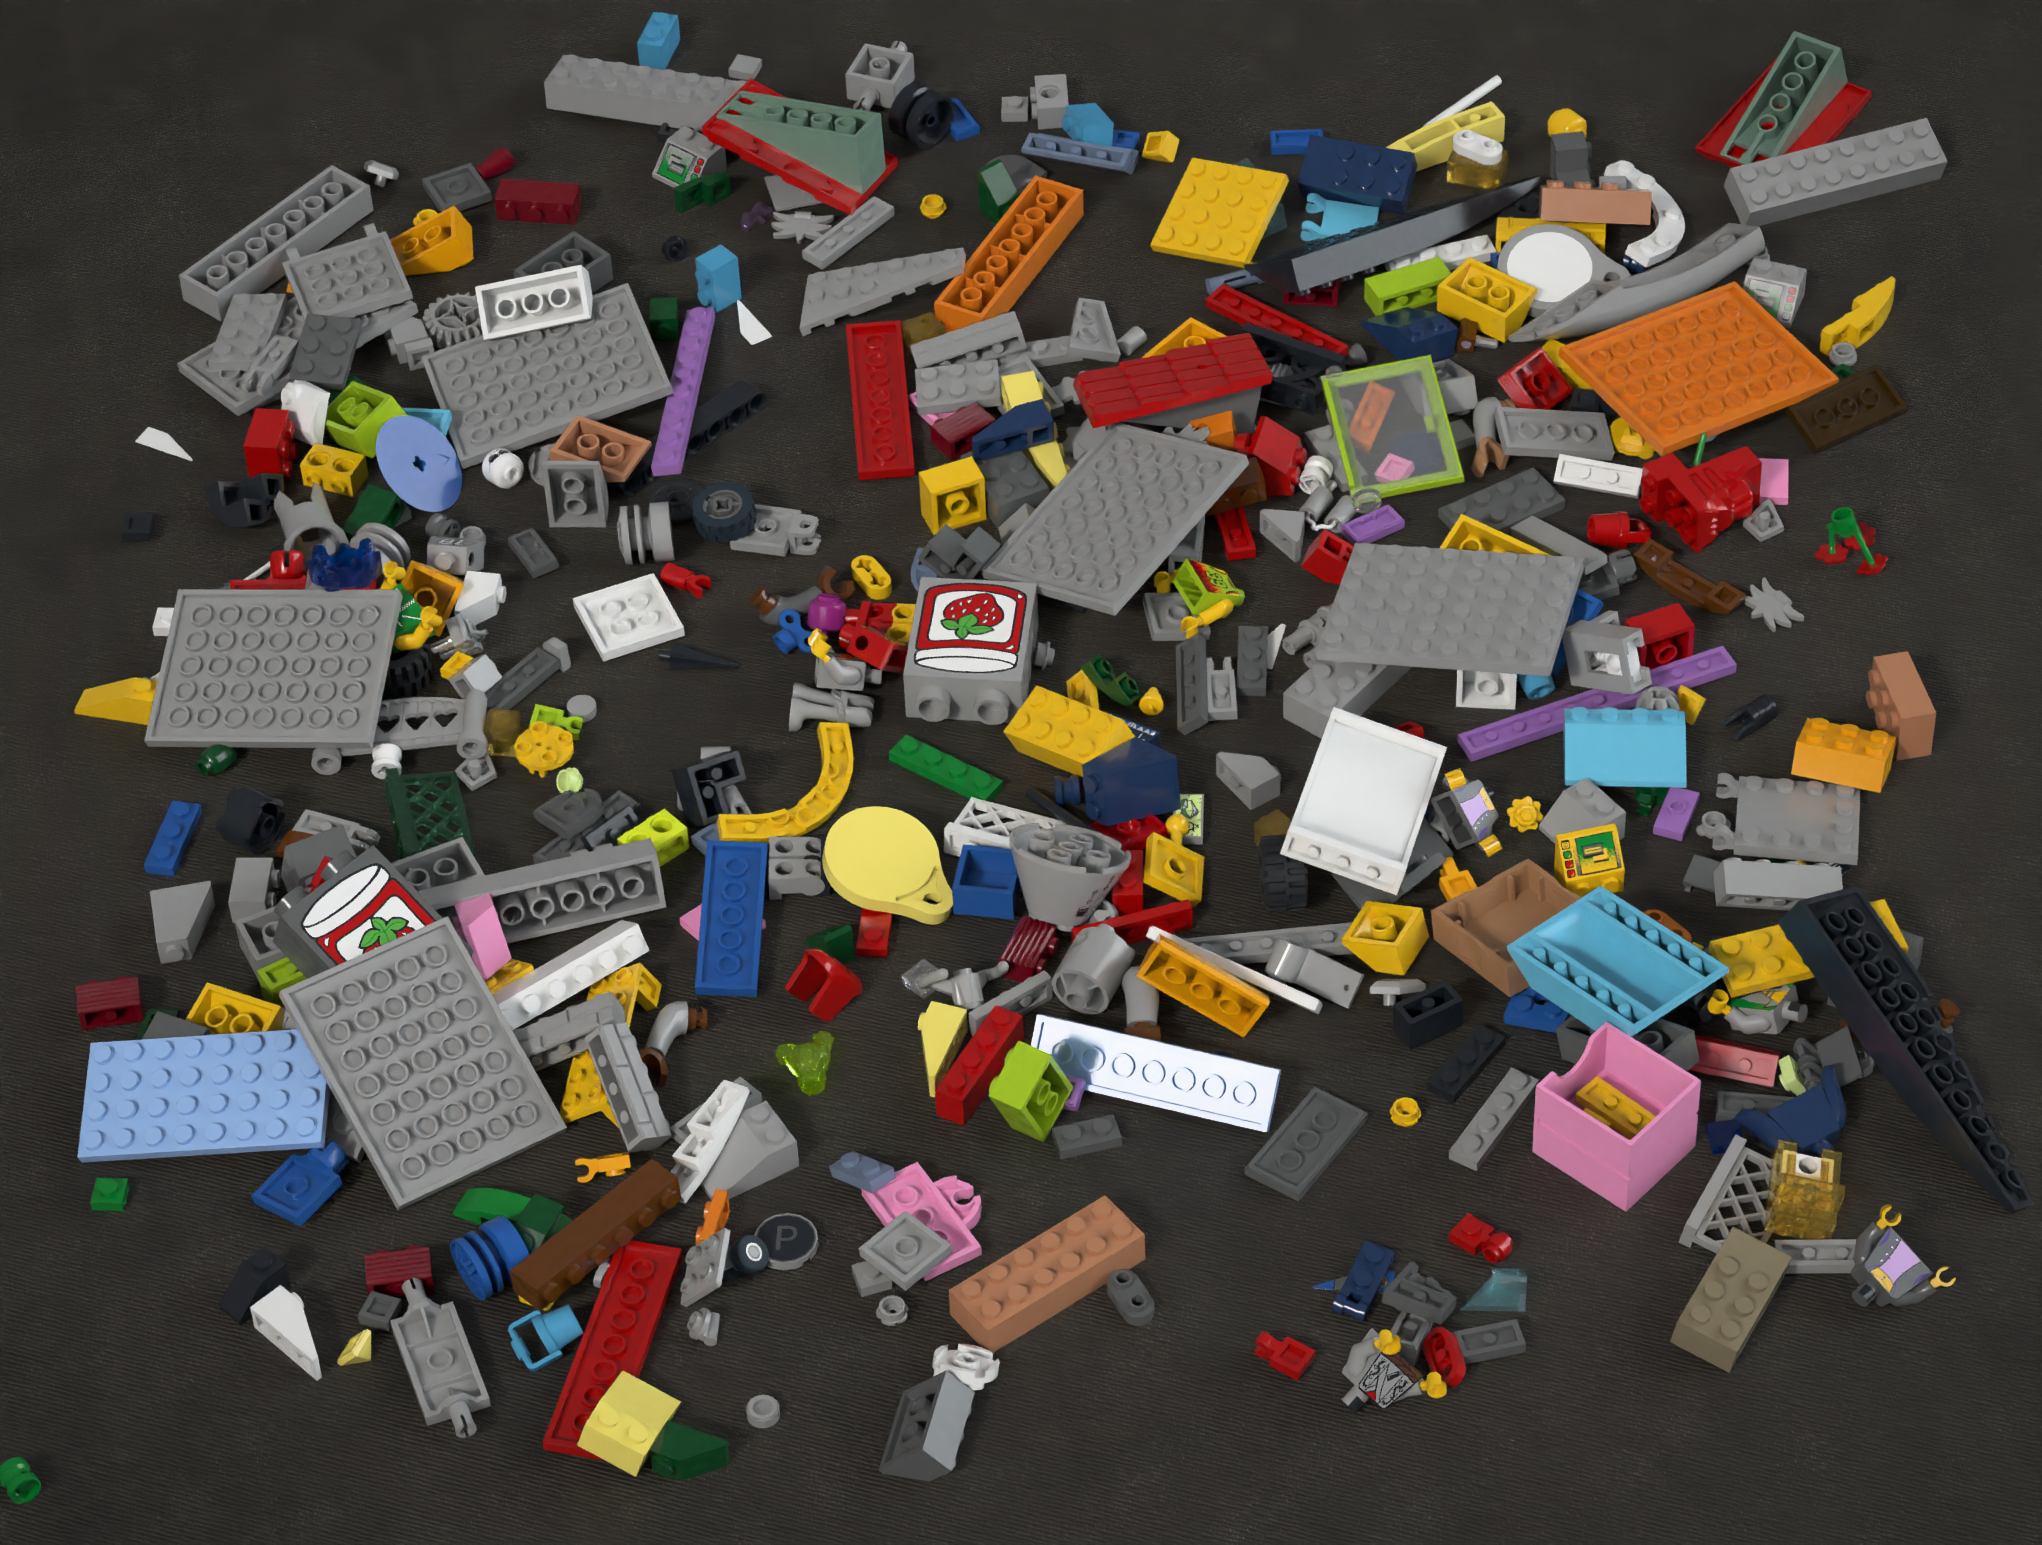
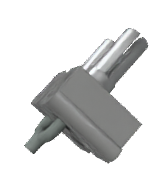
M457 614L445 620L450 635L447 638L430 644L432 653L439 652L442 660L452 657L457 651L472 656L484 651L481 641L489 633L486 629L477 630L474 623L470 620L467 621L466 617L462 614Z

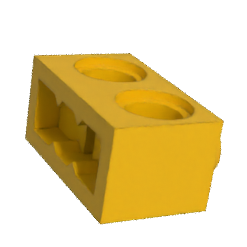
M314 443L300 463L303 485L312 487L315 482L326 491L350 497L356 495L369 476L365 455Z

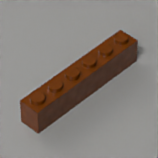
M650 1159L510 1270L514 1292L540 1311L550 1303L555 1302L561 1294L574 1284L579 1283L585 1275L598 1265L603 1264L610 1255L620 1247L627 1245L635 1235L652 1225L659 1216L668 1209L673 1208L681 1200L678 1177L653 1159Z

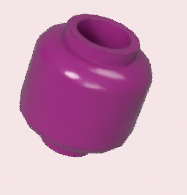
M828 593L817 594V598L812 599L809 603L807 625L813 630L816 628L820 629L828 637H833L834 632H839L845 624L846 604L840 600L838 595Z

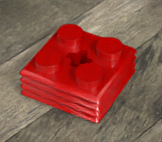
M1542 347L1536 349L1498 378V382L1517 408L1550 410L1573 392L1570 384Z

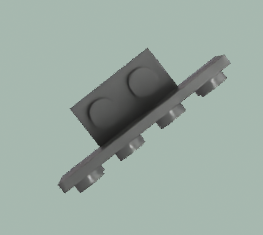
M1423 817L1397 895L1332 873V876L1360 910L1366 901L1393 904L1441 867L1446 861V857H1453L1454 853L1425 817Z

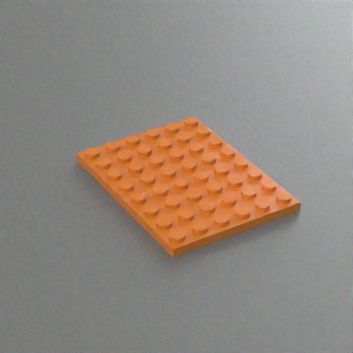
M1735 281L1562 346L1558 355L1661 456L1699 442L1702 433H1706L1707 439L1796 404L1839 382V378Z

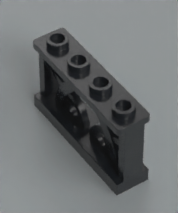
M1245 323L1241 328V334L1250 333L1268 365L1278 363L1291 365V370L1295 374L1285 377L1273 376L1271 384L1262 386L1260 398L1314 415L1319 405L1325 399L1322 384L1318 378L1332 380L1345 375V356L1249 323ZM1307 383L1312 384L1315 389H1309Z

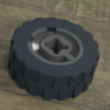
M726 481L725 483L718 482L714 485H709L703 491L701 490L693 500L692 514L698 533L703 535L704 539L712 540L715 543H728V541H736L742 536H746L754 528V523L757 521L753 495L747 487H743L739 483Z

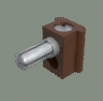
M1462 318L1458 329L1456 349L1458 352H1473L1474 346L1496 349L1498 340L1476 335L1477 322Z

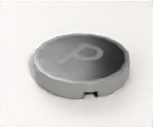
M791 1213L774 1215L764 1220L755 1232V1236L759 1237L768 1249L769 1261L767 1266L772 1269L783 1271L797 1269L804 1265L803 1262L809 1258L811 1260L816 1255L819 1246L815 1226L810 1220L801 1215Z

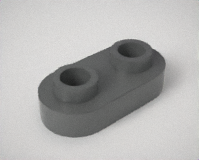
M1119 1269L1112 1272L1107 1278V1294L1123 1319L1135 1326L1149 1323L1155 1314L1154 1300L1139 1277L1133 1271L1127 1269Z

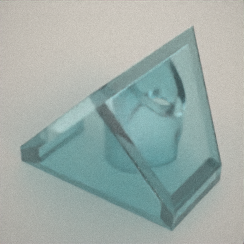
M1492 1268V1275L1460 1310L1525 1312L1527 1274L1525 1269Z

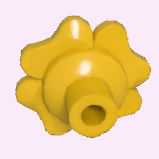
M1526 796L1523 799H1514L1512 801L1513 807L1507 809V814L1510 817V826L1517 827L1519 832L1537 829L1538 823L1536 821L1539 822L1543 819V815L1540 812V803L1533 801L1530 796Z

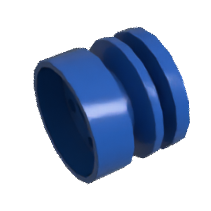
M503 1215L496 1216L480 1225V1236L473 1231L465 1233L464 1238L458 1237L450 1243L451 1255L461 1278L474 1296L481 1301L492 1297L493 1292L499 1293L503 1291V1279L512 1285L510 1270L529 1256L521 1236L511 1222Z

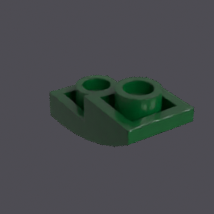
M1100 653L1080 667L1102 692L1124 706H1129L1142 696L1135 680L1129 677L1126 672L1116 677L1111 664L1106 659H1103Z

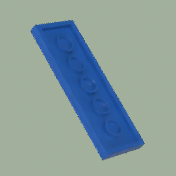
M707 840L695 980L696 995L757 997L768 843Z

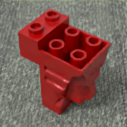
M1745 446L1687 469L1672 452L1643 464L1641 509L1645 514H1649L1656 523L1666 519L1667 524L1673 527L1680 534L1683 542L1689 545L1697 554L1718 536L1717 532L1726 529L1737 519L1752 516V507L1759 505L1762 462Z

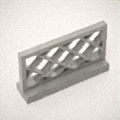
M1735 1134L1688 1218L1678 1243L1691 1248L1694 1242L1717 1254L1729 1234L1727 1226L1740 1224L1743 1232L1767 1244L1787 1207L1786 1204L1776 1203L1778 1209L1765 1211L1760 1201L1767 1198H1774L1775 1200L1776 1185L1773 1177H1777L1778 1162L1745 1147L1747 1139ZM1745 1160L1757 1164L1761 1172L1748 1174L1744 1167ZM1765 1179L1770 1190L1756 1192L1752 1181ZM1744 1183L1749 1194L1735 1196L1731 1185ZM1791 1188L1792 1195L1790 1197V1200L1795 1192V1188ZM1753 1202L1757 1213L1744 1215L1739 1204ZM1732 1205L1736 1217L1723 1219L1719 1208ZM1761 1220L1766 1231L1752 1233L1748 1222ZM1719 1228L1724 1239L1715 1241L1704 1234L1707 1230Z

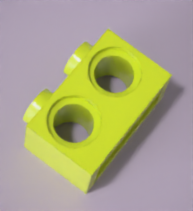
M665 808L617 838L618 845L651 838L658 855L659 867L689 849L687 827Z

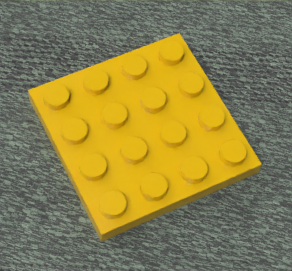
M1192 158L1150 246L1156 252L1245 268L1244 264L1251 262L1289 179L1283 173Z

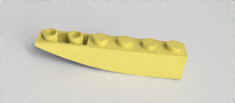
M1491 101L1422 127L1386 148L1413 152L1417 162V172L1462 156L1453 150V137L1462 130H1471L1499 143L1503 142L1505 116Z
M1034 371L1001 376V397L1006 412L1016 405L1044 398L1042 381L1037 382ZM1044 402L1051 414L1049 402ZM1055 422L1054 442L1021 450L1049 487V494L1070 471L1069 464H1064L1063 462L1065 458L1062 443H1057L1056 440L1058 432Z

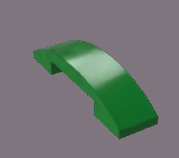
M471 1188L466 1191L454 1209L453 1215L480 1225L486 1219L491 1220L496 1216L503 1215L514 1226L531 1198L505 1190ZM562 1214L552 1237L573 1220Z

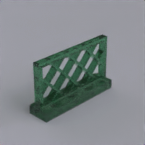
M397 768L385 769L384 793L400 860L420 853V850L425 845L431 848L441 845V843L433 839L438 833L449 839L445 843L463 836L464 841L476 859L455 771L399 775ZM437 783H451V787L446 791L435 786ZM405 785H417L421 789L414 793L408 790ZM430 792L439 798L435 802H431L423 798V796ZM447 801L456 807L450 812L440 806ZM417 803L426 808V810L419 814L410 808ZM434 812L444 819L436 823L428 817ZM452 822L461 828L455 833L445 828V826ZM422 824L432 830L424 835L415 829Z

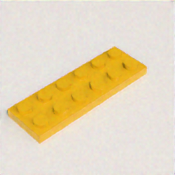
M1885 899L1869 902L1907 955L1909 947ZM1779 925L1713 940L1709 943L1708 949L1712 957L1729 967V973L1724 975L1722 979L1731 998L1815 977L1811 970L1803 963L1802 957L1786 938Z

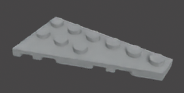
M964 248L946 249L939 252L923 253L911 257L895 258L888 261L809 274L799 327L802 336L812 333L811 328L823 323L825 327L835 324V319L846 314L853 317L892 302L891 297L905 292L907 296L915 293V288L926 283L935 285L963 274L966 261Z

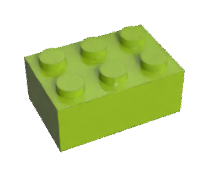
M352 381L328 405L324 432L335 444L373 458L377 456L376 441L381 427L389 419L407 414L391 395Z
M1018 1040L1016 1046L1008 1051L1004 1060L1005 1066L1000 1075L992 1080L988 1096L1011 1128L1045 1142L1074 1087L1051 1054Z

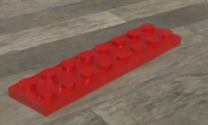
M901 320L846 324L859 480L915 476Z
M630 1240L627 1245L620 1247L614 1252L543 1440L544 1450L605 1461L579 1447L577 1444L587 1420L620 1373L625 1371L639 1378L683 1258L682 1249Z

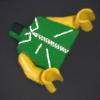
M388 561L383 567V573L388 579H384L380 590H400L403 595L391 651L397 654L401 651L421 648L428 638L436 634L433 626H440L442 618L436 615L438 610L434 607L426 606L422 609L401 583L397 585L396 580L403 579L406 571L403 567L397 566V562Z

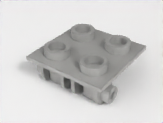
M778 175L764 177L776 212L823 203L816 200L814 195L784 182Z

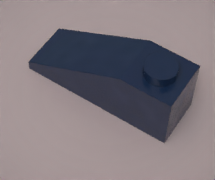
M1043 399L1016 405L972 438V458L974 461L977 462L1054 442V420Z

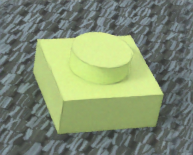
M1790 1055L1778 1060L1782 1072L1779 1074V1079L1785 1090H1791L1797 1096L1806 1092L1804 1088L1806 1079L1800 1074L1797 1062Z

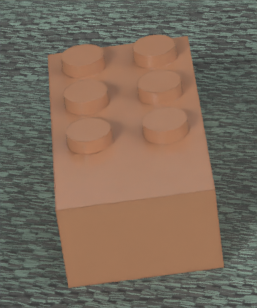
M1547 180L1546 185H1540L1539 218L1545 221L1650 225L1652 192L1649 189L1619 188V184L1612 182H1601V187H1591V183L1587 181H1574V186H1564V182L1561 180Z

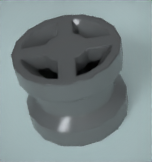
M436 513L430 517L426 524L425 536L429 540L431 536L458 538L461 529L460 524L452 519L447 520L446 516L441 513Z

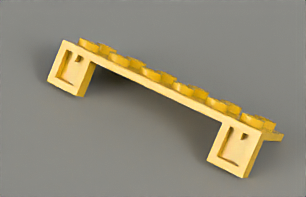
M637 963L610 973L590 985L587 1001L593 999L598 994L612 992L624 1008V1021L630 1027L635 1001L646 1011L657 1008L662 984L641 963ZM589 1050L573 1056L559 1113L564 1123L566 1124L602 1111L618 1127Z

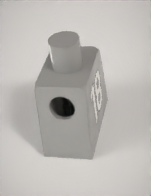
M431 536L427 546V565L454 575H466L467 571H479L484 568L485 540ZM470 553L472 554L471 562L469 561Z

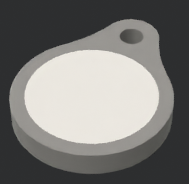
M1554 224L1536 225L1516 233L1503 246L1497 265V270L1537 288V294L1527 315L1535 318L1590 280L1605 281L1610 279L1613 281L1631 276L1624 266L1603 254L1583 234L1574 229Z

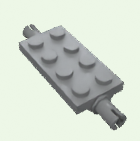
M413 1278L416 1287L414 1289L410 1279H408L402 1285V1290L409 1303L408 1310L403 1317L390 1320V1324L425 1422L429 1426L452 1419L456 1435L459 1438H466L463 1430L465 1426L470 1437L477 1431L471 1412L490 1407L491 1404L453 1301L442 1305L432 1302L431 1299L427 1298L421 1279Z

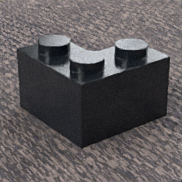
M738 750L720 752L671 769L688 827L704 826L716 822L719 814H729L721 788L747 779Z

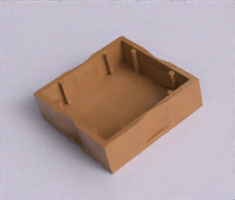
M1526 859L1496 875L1484 885L1467 891L1431 910L1433 937L1435 941L1507 996L1512 997L1530 987V985L1507 951V945L1582 897L1564 888L1555 877L1530 859Z

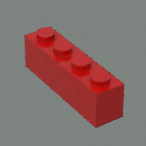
M996 1005L993 1007L935 1089L936 1114L938 1116L965 1126L988 1093L992 1080L1000 1075L1005 1066L1004 1060L1008 1051L1016 1046L1018 1040L1024 1041L1023 1015Z

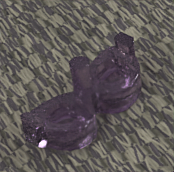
M763 202L756 203L752 208V212L746 211L743 214L740 224L741 229L748 232V229L755 220L764 224L766 220L762 217L768 215L769 212L773 213L774 208Z

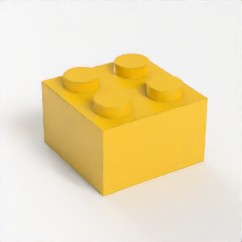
M972 456L919 472L921 514L933 535H936L945 524L952 529H956L987 519L985 480Z

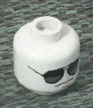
M497 448L486 455L482 464V472L488 481L500 488L508 489L514 487L523 476L524 466L518 456L504 448Z

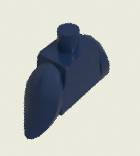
M1836 1064L1823 1067L1819 1085L1767 1112V1115L1755 1110L1742 1109L1733 1120L1747 1128L1763 1144L1778 1154H1782L1783 1151L1808 1156L1815 1154L1818 1158L1836 1161L1839 1155L1832 1145L1839 1140L1840 1130L1845 1126L1847 1118L1846 1106L1836 1077Z

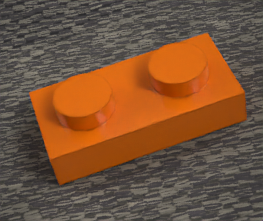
M715 1189L711 1202H706L704 1208L705 1222L703 1226H699L697 1229L696 1245L707 1239L710 1235L725 1228L730 1213L728 1191Z

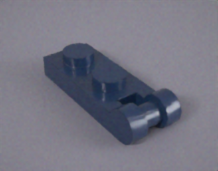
M1364 1241L1340 1293L1335 1298L1332 1312L1340 1315L1345 1312L1353 1315L1355 1320L1364 1322L1394 1261L1395 1251Z

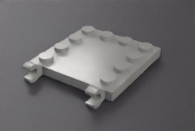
M374 223L363 226L367 236L365 238L303 257L299 256L296 247L286 250L289 261L283 262L282 265L304 321L307 313L352 318L413 299L411 288L386 231L378 233Z
M1728 773L1718 774L1717 784H1725L1727 787H1717L1716 797L1722 799L1729 797L1737 798L1735 832H1732L1726 825H1714L1713 835L1724 838H1713V849H1734L1733 855L1857 865L1860 816L1859 788L1821 783L1819 781L1805 782L1793 781L1787 778L1769 779L1758 776H1739V781H1737Z

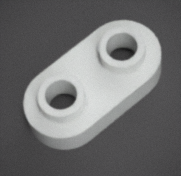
M1462 130L1453 137V150L1459 155L1485 165H1494L1502 160L1503 147L1493 139L1471 130Z

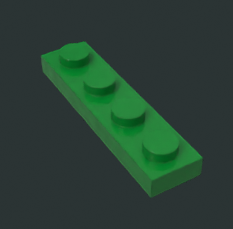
M907 734L889 751L890 761L969 799L974 797L992 802L1004 789L1003 780Z

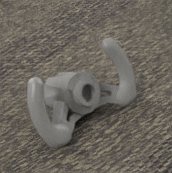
M1000 961L993 968L980 970L972 973L971 968L954 971V977L949 980H945L949 975L948 970L941 968L922 976L918 981V987L920 989H935L952 996L954 1006L967 1009L968 1014L984 1003L982 988L986 982L1003 976L1008 972L1009 965L1006 961Z

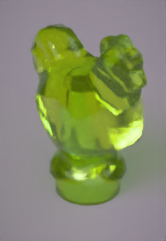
M821 1030L813 1034L812 1042L799 1045L780 1044L775 1050L777 1061L781 1065H787L789 1070L798 1077L797 1083L804 1094L816 1095L821 1093L826 1087L825 1072L830 1066L831 1058L829 1051H831V1044L834 1042L830 1032Z

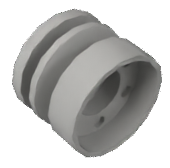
M668 501L650 503L648 516L645 517L642 516L639 504L634 505L635 518H629L627 506H620L617 522L618 540L626 565H633V552L636 551L639 554L640 564L645 563L646 550H652L655 562L675 560Z
M366 523L359 528L356 535L351 539L350 544L338 556L334 565L335 572L340 569L350 572L353 566H362L367 570L368 577L377 580V590H380L384 579H388L383 573L384 564L388 561L397 562V566L405 569L409 564L411 554L407 543L396 531L379 523Z

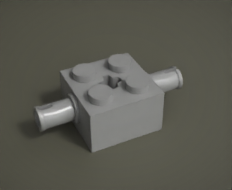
M894 41L890 48L866 43L863 45L845 74L847 99L857 101L853 105V109L870 111L873 105L891 108L900 91L913 82L915 79L913 53L907 52V46L900 41L897 46L898 41Z

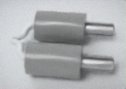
M1329 480L1325 487H1317L1299 510V512H1305V522L1312 525V530L1318 531L1323 528L1329 529L1334 533H1340L1341 525L1349 522L1359 509L1358 503L1352 504L1350 496H1342L1326 516L1325 524L1316 526V522L1334 499L1332 492L1337 487V483L1334 480Z

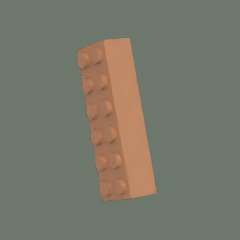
M1104 1195L949 1289L950 1315L982 1348L994 1353L1106 1284L1107 1278L1112 1272L1119 1269L1129 1270L1145 1260V1234Z

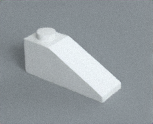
M279 1285L250 1307L254 1327L318 1381L322 1378L318 1355L303 1310L304 1303L295 1292L290 1293Z

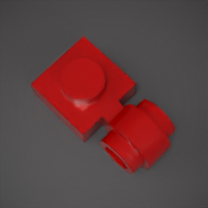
M1470 1213L1449 1232L1450 1242L1474 1256L1482 1249L1484 1257L1491 1263L1502 1262L1512 1252L1513 1241L1509 1235L1504 1232L1494 1233V1227Z

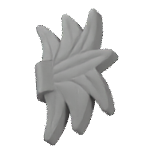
M795 211V214L773 212V217L779 221L771 223L772 228L779 231L773 233V238L787 239L796 237L798 244L804 238L817 240L832 228V225L826 224L834 220V215L815 216L812 215V212Z
M1765 577L1762 579V591L1751 584V597L1746 595L1742 601L1754 609L1751 612V618L1763 617L1766 625L1772 632H1776L1775 623L1791 628V621L1789 619L1804 621V615L1791 607L1792 601L1781 590H1774Z

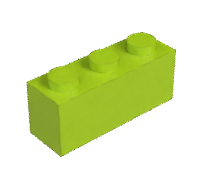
M1438 256L1365 278L1364 300L1376 316L1404 307L1417 308L1437 301L1438 285L1451 272Z

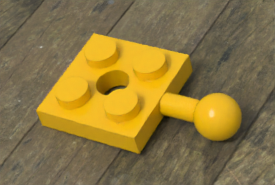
M1174 814L1165 823L1170 840L1155 832L1147 838L1143 883L1180 901L1189 899L1191 906L1196 907L1202 898L1204 856L1182 846V837L1189 831V822L1185 816Z

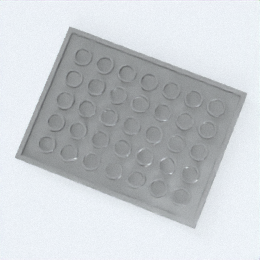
M628 283L593 295L591 319L484 341L483 335L421 357L440 409L451 410L452 421L448 431L462 469L482 463L486 455L494 449L504 448L512 452L562 434L576 415L598 421L673 394L667 374Z
M1114 423L984 565L981 573L984 579L991 581L1037 583V594L1116 616L1249 465L1247 456L1122 423Z
M1355 543L1316 648L1317 660L1550 676L1584 570V558L1517 554L1513 552H1487L1484 550H1457L1454 548L1440 549L1425 546L1410 547Z
M178 589L145 735V743L148 747H209L221 744L228 747L372 748L403 595L400 590Z
M448 916L283 989L279 993L281 1001L397 1210L405 1208L566 1132L567 1126Z

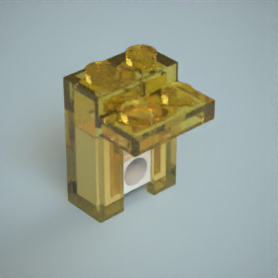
M1778 1139L1771 1157L1765 1231L1808 1240L1831 1239L1836 1227L1837 1214L1845 1197L1846 1186L1840 1185L1842 1152L1823 1149L1821 1158L1797 1153L1798 1143Z

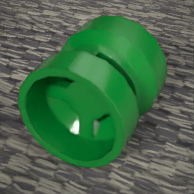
M14 1457L5 1461L0 1466V1484L2 1487L7 1488V1494L12 1502L24 1504L38 1495L42 1486L41 1482L34 1473H31V1468L24 1458Z

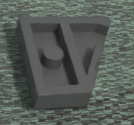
M1410 1261L1384 1290L1382 1303L1395 1307L1397 1310L1422 1317L1429 1322L1442 1325L1455 1310L1457 1298L1448 1290L1441 1288L1434 1278L1428 1277L1425 1279L1418 1273L1419 1266Z

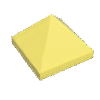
M363 1330L350 1339L338 1358L337 1363L340 1366L371 1361L370 1330Z

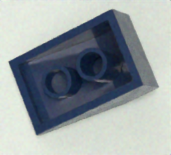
M1404 307L1361 321V326L1399 361L1431 355L1432 362L1454 354L1458 328L1443 314Z

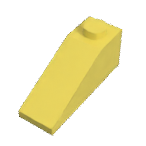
M931 1001L927 1011L922 1012L919 1017L918 1030H921L929 1093L931 1097H935V1089L949 1071L968 1031L967 1009Z

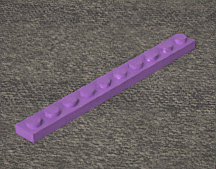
M696 307L686 312L670 382L673 394L668 395L651 465L653 476L681 474L716 317L713 307Z
M1720 646L1651 669L1652 684L1633 695L1592 689L1458 734V744L1469 760L1473 762L1562 732L1564 728V709H1572L1574 707L1603 709L1612 707L1617 710H1627L1636 707L1638 696L1645 689L1652 686L1667 687L1669 690L1677 693L1681 685L1692 688L1736 673L1737 664L1726 649Z

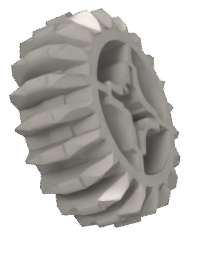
M457 292L453 296L447 294L444 299L437 298L436 303H429V309L424 310L423 325L428 338L432 340L433 347H438L441 350L483 335L476 295L471 296L469 292L465 295H460Z

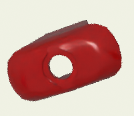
M818 948L804 950L803 960L785 986V989L790 994L803 1002H806L821 987L808 1010L827 1023L853 997L861 995L863 990L860 978L852 970Z

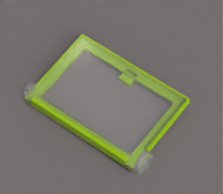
M1431 355L1342 372L1339 366H1331L1325 370V376H1320L1350 497L1357 512L1370 513L1377 510L1382 504L1381 498L1464 482V474Z

